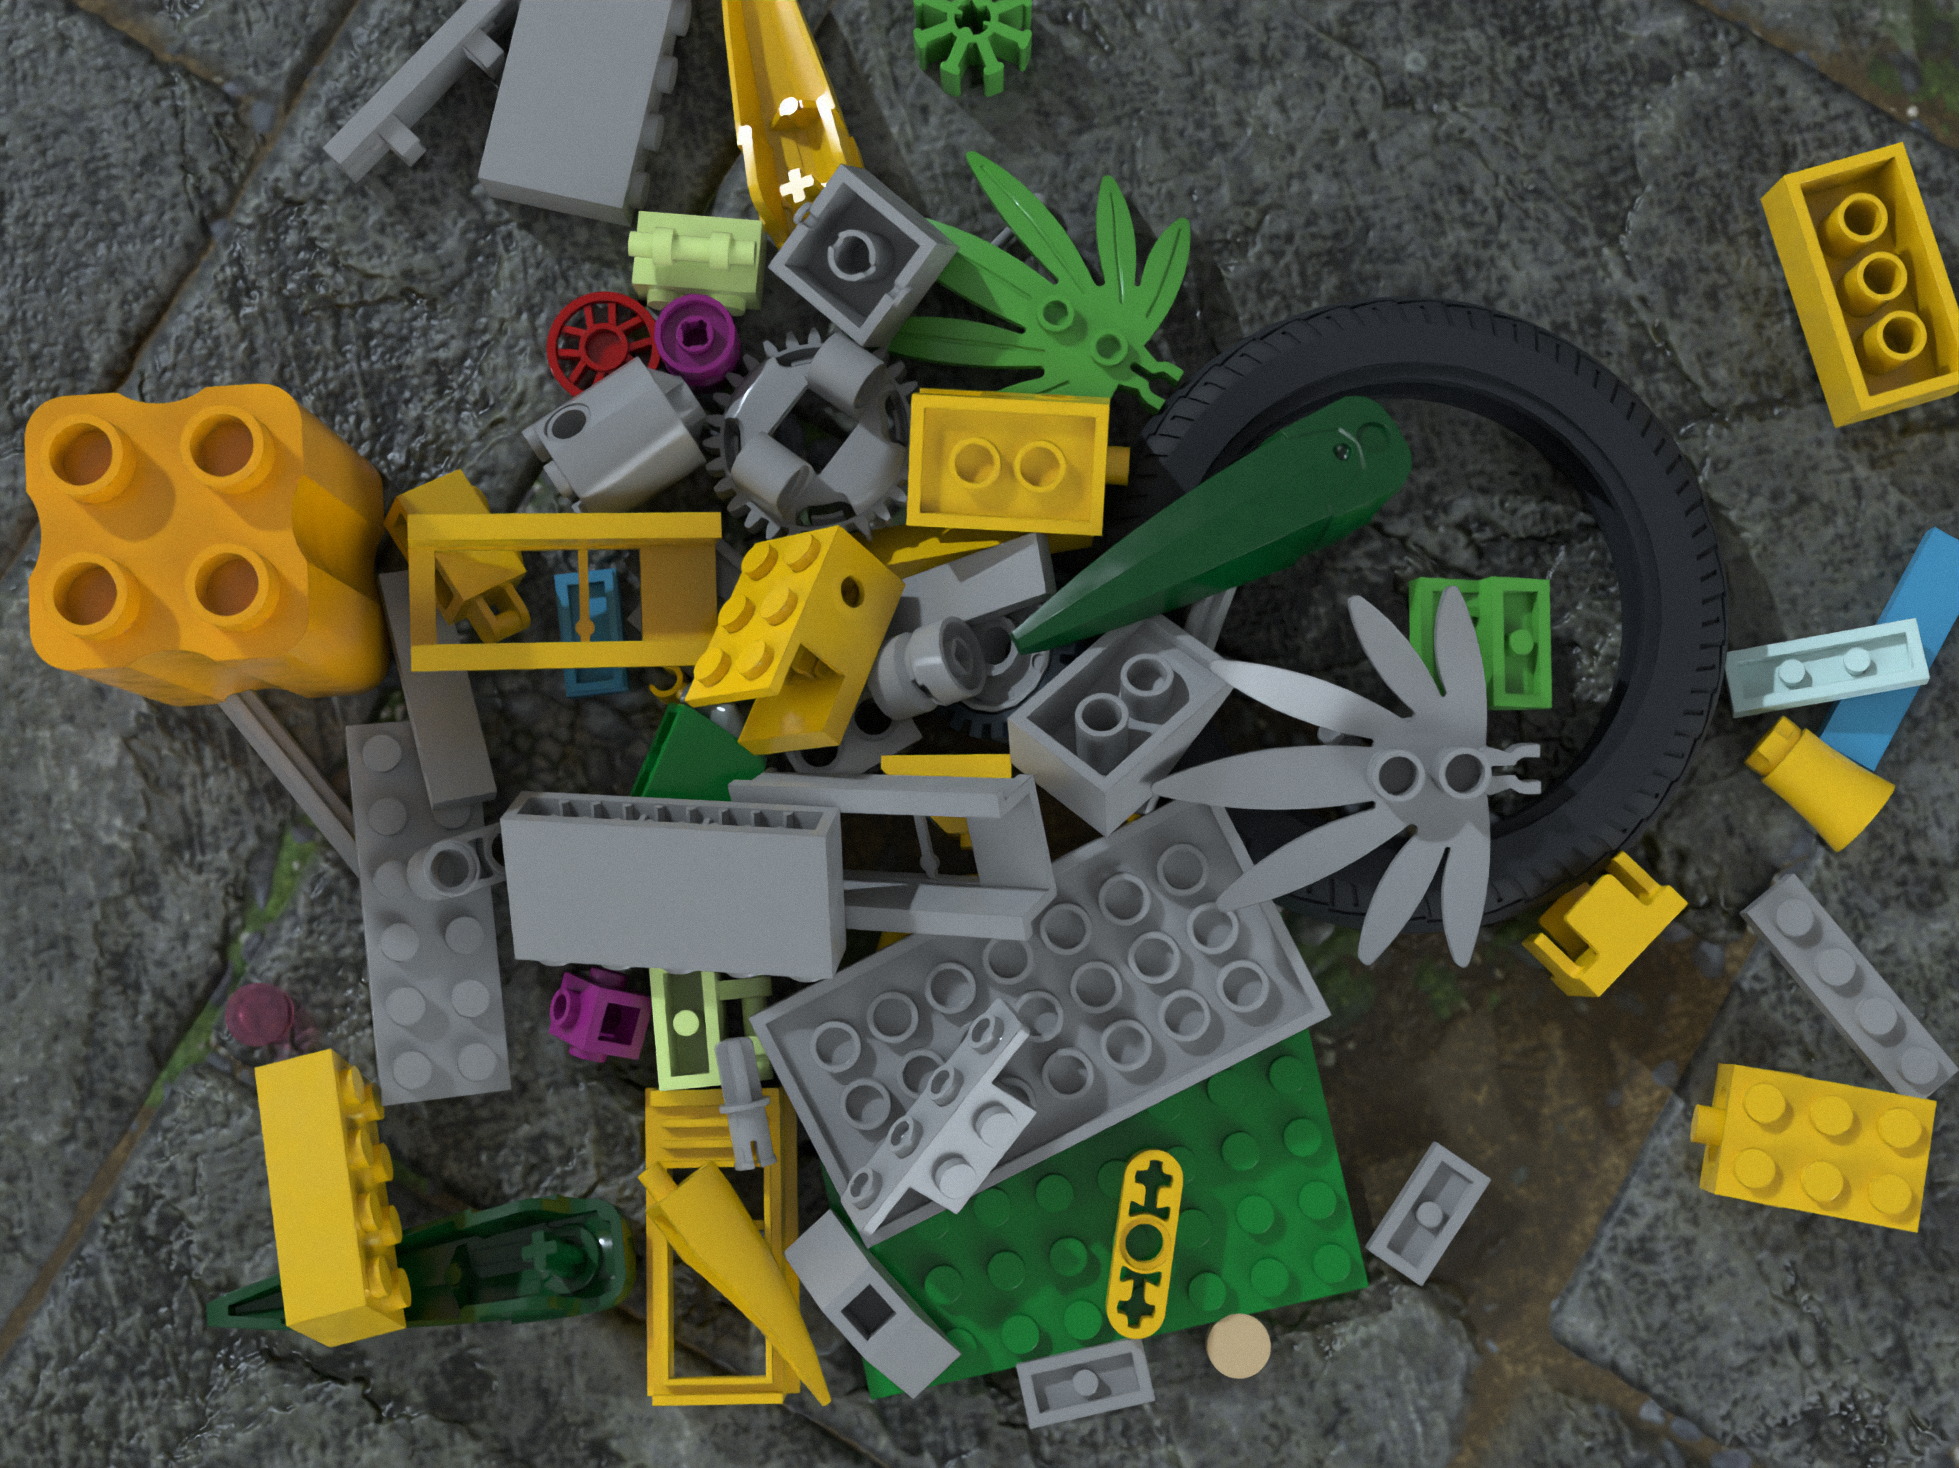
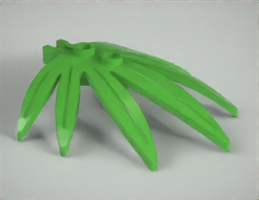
M975 151L967 152L966 163L993 208L1025 249L1058 283H1050L1019 259L977 236L953 226L925 218L960 247L936 279V282L977 307L1024 329L1025 333L1019 334L984 323L954 318L908 317L886 347L889 355L958 367L1042 369L1044 371L1043 377L1021 382L996 392L1110 397L1111 400L1115 392L1119 391L1137 396L1140 405L1152 415L1157 414L1163 407L1165 400L1153 394L1149 388V381L1132 370L1137 371L1151 381L1162 379L1175 389L1185 372L1169 362H1157L1145 346L1166 318L1182 284L1190 251L1191 233L1189 220L1179 218L1162 233L1148 256L1140 286H1135L1136 243L1130 212L1115 179L1109 175L1104 176L1099 190L1096 209V241L1105 284L1097 286L1073 242L1043 203L1006 170ZM846 334L848 338H850L852 341H855L848 334ZM869 347V349L874 350V351L877 350L878 348H880V347Z

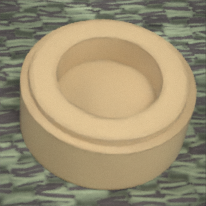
M1231 1314L1217 1322L1211 1323L1206 1333L1205 1347L1210 1361L1219 1372L1231 1378L1242 1379L1255 1375L1266 1365L1271 1352V1341L1266 1328L1252 1314Z

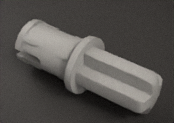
M735 1037L717 1043L714 1049L724 1098V1104L719 1106V1112L727 1114L735 1157V1170L755 1169L751 1141L754 1143L757 1163H760L761 1167L777 1162V1159L773 1152L765 1106L770 1104L771 1101L770 1096H763L753 1041L750 1037Z

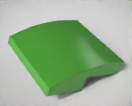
M1491 576L1482 580L1420 577L1409 581L1410 644L1431 674L1441 696L1444 695V690L1438 675L1434 652L1435 620L1443 590L1448 586H1456L1459 588L1477 636L1485 676L1487 710L1552 708L1550 579Z

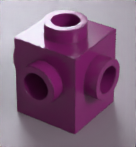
M592 966L589 976L565 971L561 988L555 993L551 1002V1025L548 1033L569 1043L568 1053L578 1058L595 1062H606L607 1055L638 1060L652 1012V998L650 995L626 985L629 975L620 971L609 970L599 966Z

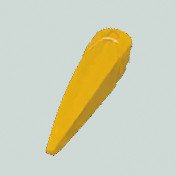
M722 0L737 146L744 155L747 185L753 205L759 214L760 221H763L765 231L771 237L777 249L780 250L797 226L793 222V218L798 209L806 202L813 203L840 164L865 169L854 137L849 135L834 88L798 0ZM809 211L803 216V221L810 215Z

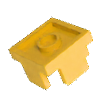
M1622 850L1611 859V863L1605 868L1610 874L1601 876L1592 887L1585 882L1555 899L1538 917V925L1568 953V956L1543 933L1529 934L1521 943L1553 974L1550 979L1567 996L1600 997L1688 904L1670 885H1659Z

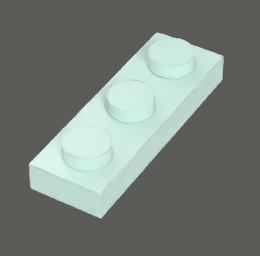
M1916 618L1727 652L1724 679L1733 718L1927 684L1930 679Z

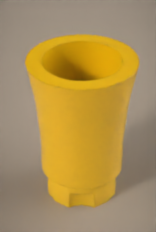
M1784 715L1764 733L1743 761L1747 767L1762 776L1760 781L1783 798L1811 824L1836 853L1844 849L1865 829L1882 809L1895 789L1893 783L1862 768L1830 747L1807 728L1801 731L1794 722Z

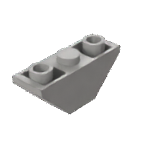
M831 1208L782 1253L821 1311L866 1361L913 1399L961 1355V1351Z

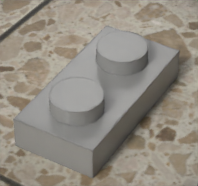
M1433 1141L1365 1245V1248L1422 1287L1491 1179L1439 1143Z
M1124 1338L1016 1363L1030 1429L1155 1401L1142 1339Z

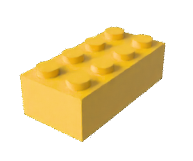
M1896 143L1784 175L1760 200L1835 428L1951 396L1958 392L1959 308L1904 143Z
M331 1048L255 1067L286 1326L330 1348L405 1329L404 1308L411 1305V1290L404 1269L397 1266L394 1244L401 1243L402 1227L395 1206L388 1203L386 1182L393 1179V1165L387 1146L379 1141L377 1121L384 1118V1106L380 1105L378 1085L375 1082L371 1083L370 1080L359 1072L355 1065H350Z

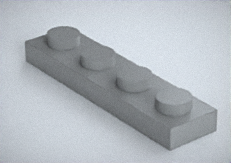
M1794 873L1783 876L1739 913L1889 1093L1926 1099L1959 1071V1068Z

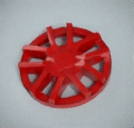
M608 291L593 292L573 300L557 315L547 338V359L555 379L567 393L575 397L583 392L577 386L588 370L597 373L592 384L594 385L633 360L632 355L652 349L647 368L658 371L661 357L654 340L656 322L647 309L639 302L620 293ZM608 304V323L596 324L592 305ZM618 305L632 310L637 316L618 325ZM584 309L587 330L565 325L578 311ZM646 325L651 337L629 343L626 336ZM565 335L579 339V349L558 348L560 336ZM558 359L579 361L568 379L565 377Z

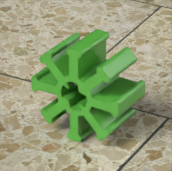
M1032 0L913 1L916 27L913 30L915 58L919 68L926 70L928 64L948 57L947 61L940 64L941 90L955 97L960 96L961 81L968 66L977 65L984 82V95L991 97L1001 93L1004 90V64L998 62L996 57L1017 65L1019 71L1026 69L1031 58L1032 32L1029 29L1031 28ZM966 24H973L974 28L977 31L983 32L977 35H973L969 27L963 26H965Z

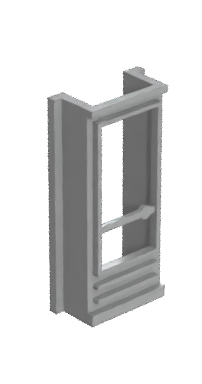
M769 767L753 780H733L728 784L732 802L840 807V813L913 815L922 852L920 865L926 873L843 869L846 929L1027 941L1033 935L1031 922L1058 895L1034 776L1032 774H1018L1015 778L778 772L777 768ZM926 816L966 817L978 876L938 874L937 868L940 866V861L933 852Z

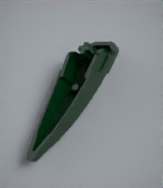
M1345 396L1278 431L1255 451L1209 478L1150 518L1076 575L1011 633L1010 638L1021 656L1047 651L1177 609L1293 566L1299 557L1332 545L1351 534L1355 529L1368 524L1381 506L1401 491L1412 470L1411 450L1397 424L1381 404L1367 397Z
M553 1194L542 1198L518 1200L486 1210L471 1208L402 1230L401 1243L394 1244L397 1266L404 1269L411 1290V1305L404 1308L406 1328L511 1320V1325L580 1316L616 1307L629 1296L636 1280V1251L631 1222L620 1207L602 1199H580ZM280 1273L231 1291L206 1304L208 1327L295 1331L286 1326Z

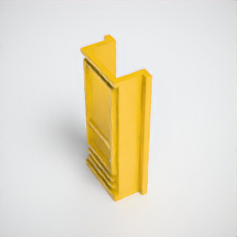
M721 512L407 514L411 672L695 666L699 658L707 651L718 626L715 544L722 538ZM578 550L580 620L576 623L575 631L580 636V642L437 644L434 552ZM588 550H639L642 641L590 642V635L593 634L595 626L589 616Z
M771 1085L768 1088H762L763 1096H770L771 1103L766 1105L765 1109L773 1152L776 1155L777 1162L764 1167V1220L753 1221L759 1230H764V1239L800 1311L799 1277L782 1254L799 1238L797 1112L783 1085ZM659 1087L645 1088L646 1169L659 1161L673 1179V1168H700L711 1159H713L718 1167H735L727 1114L719 1112V1106L724 1104L722 1089L659 1091ZM751 1141L755 1167H761L760 1163H757L754 1143ZM646 1189L647 1210L656 1201ZM646 1213L647 1396H652V1406L783 1404L787 1394L800 1393L801 1379L767 1339L766 1375L674 1377L673 1247Z

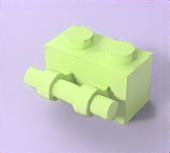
M639 211L637 232L630 231L628 240V254L630 257H634L632 285L639 299L647 301V305L653 309L662 310L676 298L688 294L707 295L721 302L731 316H742L745 314V309L761 310L768 242L763 221Z
M649 968L659 1091L721 1085L714 1049L717 1043L730 1039L726 1000L741 998L744 1037H750L753 1041L760 1080L774 1079L773 1066L748 1019L752 1014L767 1007L766 996L773 995L771 976L757 975L751 978L724 981V972L694 971L687 974H672L661 968Z

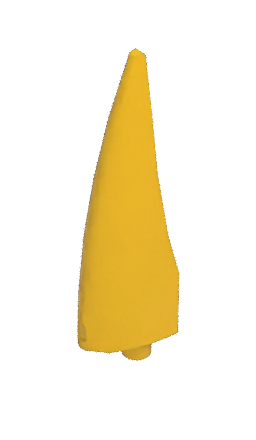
M713 1159L678 1185H676L659 1161L652 1164L637 1177L656 1201L645 1212L683 1262L711 1283L761 1331L821 1405L826 1406L831 1402L830 1394L814 1345L795 1298L768 1244L728 1179L725 1178Z

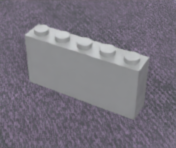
M521 0L478 173V179L488 195L497 199L631 227L635 208L643 210L648 199L650 174L644 172L649 150L657 152L661 144L664 116L658 114L663 93L671 94L675 86L678 59L673 57L672 54L677 35L685 37L688 31L692 9L691 0Z
M521 791L500 818L515 959L539 961L546 966H563L569 963L597 964L609 970H625L631 967L661 968L672 974H687L694 971L725 972L735 978H751L757 975L789 976L799 982H815L821 979L834 978L846 950L840 807Z

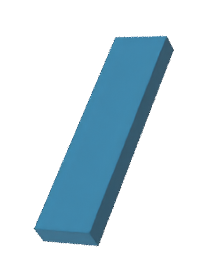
M1936 527L1927 530L1876 623V625L1916 618L1928 671L1959 615V540ZM1920 686L1835 700L1816 736L1862 768L1874 772Z

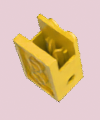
M920 388V393H913L911 398L906 525L1102 536L1105 485L1128 486L1130 447L1108 446L1110 397Z
M840 525L755 543L743 558L741 564L742 573L730 599L722 606L718 614L719 624L707 651L699 658L693 672L694 680L684 700L691 707L695 708L756 698L737 741L754 756L840 745L906 586L899 577Z
M1718 1063L1712 1107L1697 1104L1691 1124V1142L1706 1145L1699 1188L1716 1195L1763 1205L1790 1208L1918 1233L1937 1101L1812 1079L1799 1074Z

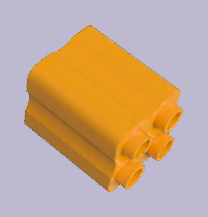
M244 384L205 387L188 398L169 403L139 402L119 393L71 395L50 399L34 411L25 430L26 492L32 499L39 516L41 545L36 566L28 579L29 620L32 645L36 653L47 664L171 706L226 702L225 699L229 695L242 693L250 689L255 691L261 689H284L305 698L353 696L369 692L381 683L390 663L389 631L374 576L376 551L385 533L383 525L382 479L377 468L290 394L270 384Z

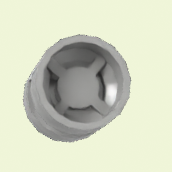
M948 616L914 630L913 633L904 632L883 640L868 675L867 684L874 701L881 711L892 720L903 721L930 712L938 705L947 706L982 692L986 682V665L979 641L969 625L958 617Z

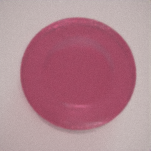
M251 983L239 988L229 999L225 1011L226 1025L232 1036L243 1044L249 1046L270 1045L281 1040L289 1032L294 1020L293 1003L289 995L282 988L274 984Z

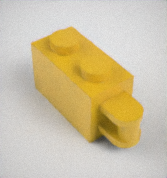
M458 469L396 496L383 525L408 562L407 514H490V507L482 491L476 486H471L462 470ZM520 551L434 552L436 607L448 626L467 618L484 643H498L530 627L531 620L528 609L515 590L527 572L523 566V557ZM496 605L501 613L494 615L489 607Z

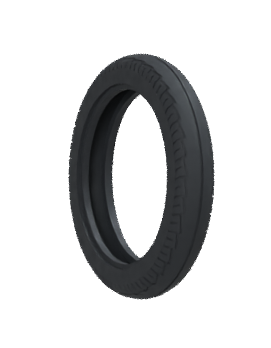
M1393 296L1359 299L1323 306L1276 322L1234 344L1194 373L1166 400L1163 407L1150 419L1130 448L1128 486L1111 485L1104 503L1102 536H1094L1088 566L1150 518L1209 478L1242 459L1249 451L1275 432L1345 396H1362L1371 400L1384 398L1417 399L1443 403L1471 411L1504 426L1524 438L1547 456L1583 497L1599 524L1610 550L1618 579L1622 607V641L1618 669L1611 695L1601 719L1585 747L1568 769L1544 792L1521 809L1490 824L1489 878L1480 926L1520 915L1555 900L1605 869L1620 850L1625 852L1647 830L1674 796L1688 774L1710 727L1721 690L1727 657L1729 602L1723 555L1717 531L1706 499L1692 469L1661 421L1626 383L1602 363L1566 339L1543 327L1502 311L1449 299ZM1181 607L1162 613L1163 616L1182 628ZM1212 719L1208 721L1168 775L1208 761L1236 755L1217 730ZM1160 796L1156 808L1173 799ZM1225 807L1254 865L1290 841L1330 822L1304 809L1262 810ZM1392 837L1365 856L1331 875L1272 900L1274 904L1306 917L1338 926L1362 930L1368 907L1381 878L1395 856L1410 838ZM1448 847L1444 850L1439 866L1425 895L1399 933L1445 932L1441 909V886L1444 865L1449 851Z

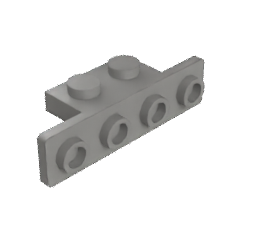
M997 998L985 1013L975 1019L964 1041L949 1060L935 1070L928 1081L927 1088L906 1115L900 1117L892 1125L887 1139L866 1166L860 1168L850 1179L847 1190L841 1197V1203L858 1231L871 1236L909 1187L953 1213L958 1214L1036 1115L1037 1111L1027 1099L995 1080L996 1076L1030 1034V1028L1011 1005L1001 998Z

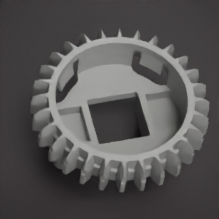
M817 327L811 328L808 344L805 345L799 344L792 331L787 332V349L780 352L768 340L763 342L767 359L759 363L755 358L745 354L743 360L749 373L744 378L732 372H728L725 375L734 389L733 394L714 393L713 395L714 401L724 410V414L709 415L705 419V422L712 431L720 433V436H713L703 440V446L707 452L712 455L721 456L705 465L708 473L714 478L725 477L714 487L716 494L723 500L734 497L729 503L727 510L736 519L748 514L744 526L751 534H757L767 525V540L781 538L786 532L790 536L840 525L848 533L858 529L859 533L867 541H872L873 534L869 524L871 521L877 518L890 528L893 527L894 523L887 508L894 503L907 510V496L902 488L904 485L908 486L911 398L913 393H920L917 381L901 384L908 376L906 366L902 361L887 368L890 355L886 347H880L871 354L868 352L869 347H862L856 341H852L844 335L842 329L836 328L834 334L823 343ZM807 389H811L859 423L819 475H816L809 463L771 437ZM887 398L895 408V410H892L895 421L896 441L899 444L891 442L889 437L888 418L885 410ZM841 501L850 504L857 516L847 520L842 510L824 515H811L812 525L803 524L798 513L808 506H820Z

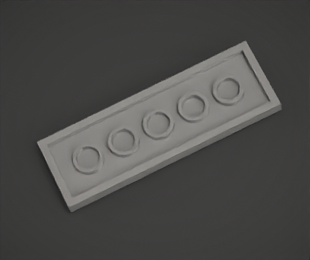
M410 721L346 726L345 738L380 1105L388 1106L511 1090L491 886L445 901L430 902L421 899L413 893L407 882L406 874L409 860L422 848L441 840L485 827L483 803L479 802L432 811ZM437 854L431 864L432 875L441 886L449 888L455 877L454 866L445 856Z

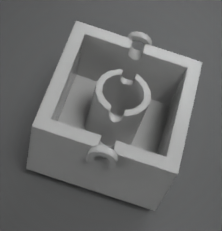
M840 164L813 203L806 202L798 209L793 218V222L797 224L796 228L778 251L768 268L862 347H887L960 247L869 171ZM809 211L810 215L803 221V216Z

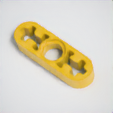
M1145 1148L1134 1153L1127 1161L1123 1173L1105 1305L1107 1316L1113 1328L1122 1336L1130 1339H1143L1154 1334L1162 1325L1166 1312L1183 1187V1173L1175 1158L1159 1148ZM1150 1160H1159L1162 1172L1171 1175L1169 1186H1158L1155 1198L1156 1208L1168 1206L1166 1219L1150 1212L1129 1214L1131 1201L1144 1206L1145 1185L1135 1181V1175L1137 1170H1148ZM1140 1224L1153 1225L1161 1232L1163 1238V1245L1159 1254L1147 1261L1133 1258L1126 1250L1125 1243L1129 1231ZM1123 1266L1141 1274L1160 1271L1158 1283H1153L1144 1278L1143 1298L1146 1303L1153 1305V1310L1151 1314H1141L1138 1324H1129L1126 1312L1117 1309L1119 1300H1130L1134 1282L1132 1276L1120 1278Z

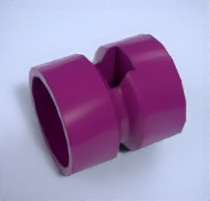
M688 294L674 299L662 309L655 323L654 340L669 374L674 376L680 374L693 393L711 394L723 390L730 385L725 375L728 372L739 374L743 366L744 350L731 314L721 302L707 295Z

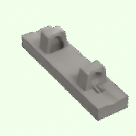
M467 0L323 147L336 166L355 184L389 150L393 151L411 167L426 152V148L420 143V139L410 128L473 64L477 65L493 80H496L504 72L507 60L504 56L505 52L495 41L516 21L520 7L517 1Z

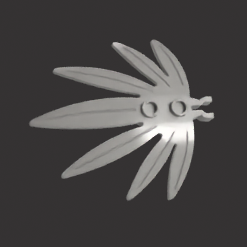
M1448 586L1443 590L1435 620L1434 652L1438 675L1444 690L1443 696L1440 695L1422 659L1397 627L1363 597L1354 595L1348 599L1347 605L1359 642L1381 679L1413 712L1412 718L1408 721L1352 691L1309 675L1250 662L1218 659L1210 661L1208 668L1213 674L1242 693L1275 710L1313 725L1349 735L1369 738L1373 741L1372 745L1368 747L1353 745H1302L1251 751L1198 764L1152 782L1150 789L1154 795L1191 803L1229 808L1262 810L1311 809L1374 801L1373 808L1342 817L1313 829L1262 859L1238 878L1217 899L1216 906L1219 911L1226 913L1253 906L1312 884L1355 862L1388 841L1408 825L1414 824L1416 827L1415 834L1395 856L1374 892L1362 927L1358 958L1363 964L1371 965L1396 938L1421 902L1436 873L1444 850L1448 847L1449 851L1444 865L1441 886L1443 926L1454 962L1462 968L1467 967L1475 947L1482 920L1489 878L1490 819L1487 795H1493L1509 788L1523 794H1541V781L1535 779L1518 780L1515 775L1510 773H1492V766L1515 765L1523 757H1540V745L1536 743H1518L1509 746L1504 751L1486 746L1487 697L1482 657L1475 629L1459 588Z

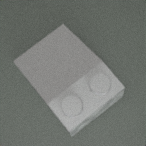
M1162 614L1106 632L1007 718L1011 764L1024 774H1032L1034 781L1107 838L1152 797L1153 793L1150 789L1152 782L1170 773L1233 690V686L1213 674L1208 668L1210 661L1225 659Z

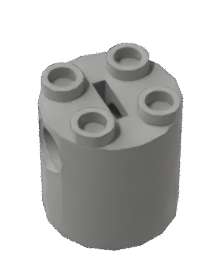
M638 356L522 431V434L542 463L551 457L553 458L543 468L563 498H568L571 501L577 496L580 500L571 506L575 513H630L707 462L699 449L703 419L707 415L680 374L674 376L647 368Z

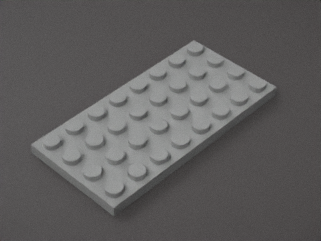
M1173 799L1155 808L1153 812L1118 827L1107 838L1103 835L1052 861L1051 864L1058 895L1031 922L1033 935L1027 941L911 933L840 969L835 973L833 979H821L752 1014L748 1018L840 1197L847 1190L852 1176L860 1168L866 1166L887 1139L892 1125L900 1117L906 1115L927 1088L928 1081L935 1070L944 1065L964 1041L975 1019L985 1013L997 998H1001L1011 1005L1030 1028V1034L996 1076L995 1080L1027 1099L1037 1113L973 1195L1331 1016L1272 899L1226 913L1220 912L1217 908V899L1238 878L1254 866L1225 807ZM909 1187L871 1236H867L860 1231L858 1232L868 1249L944 1211L946 1208Z

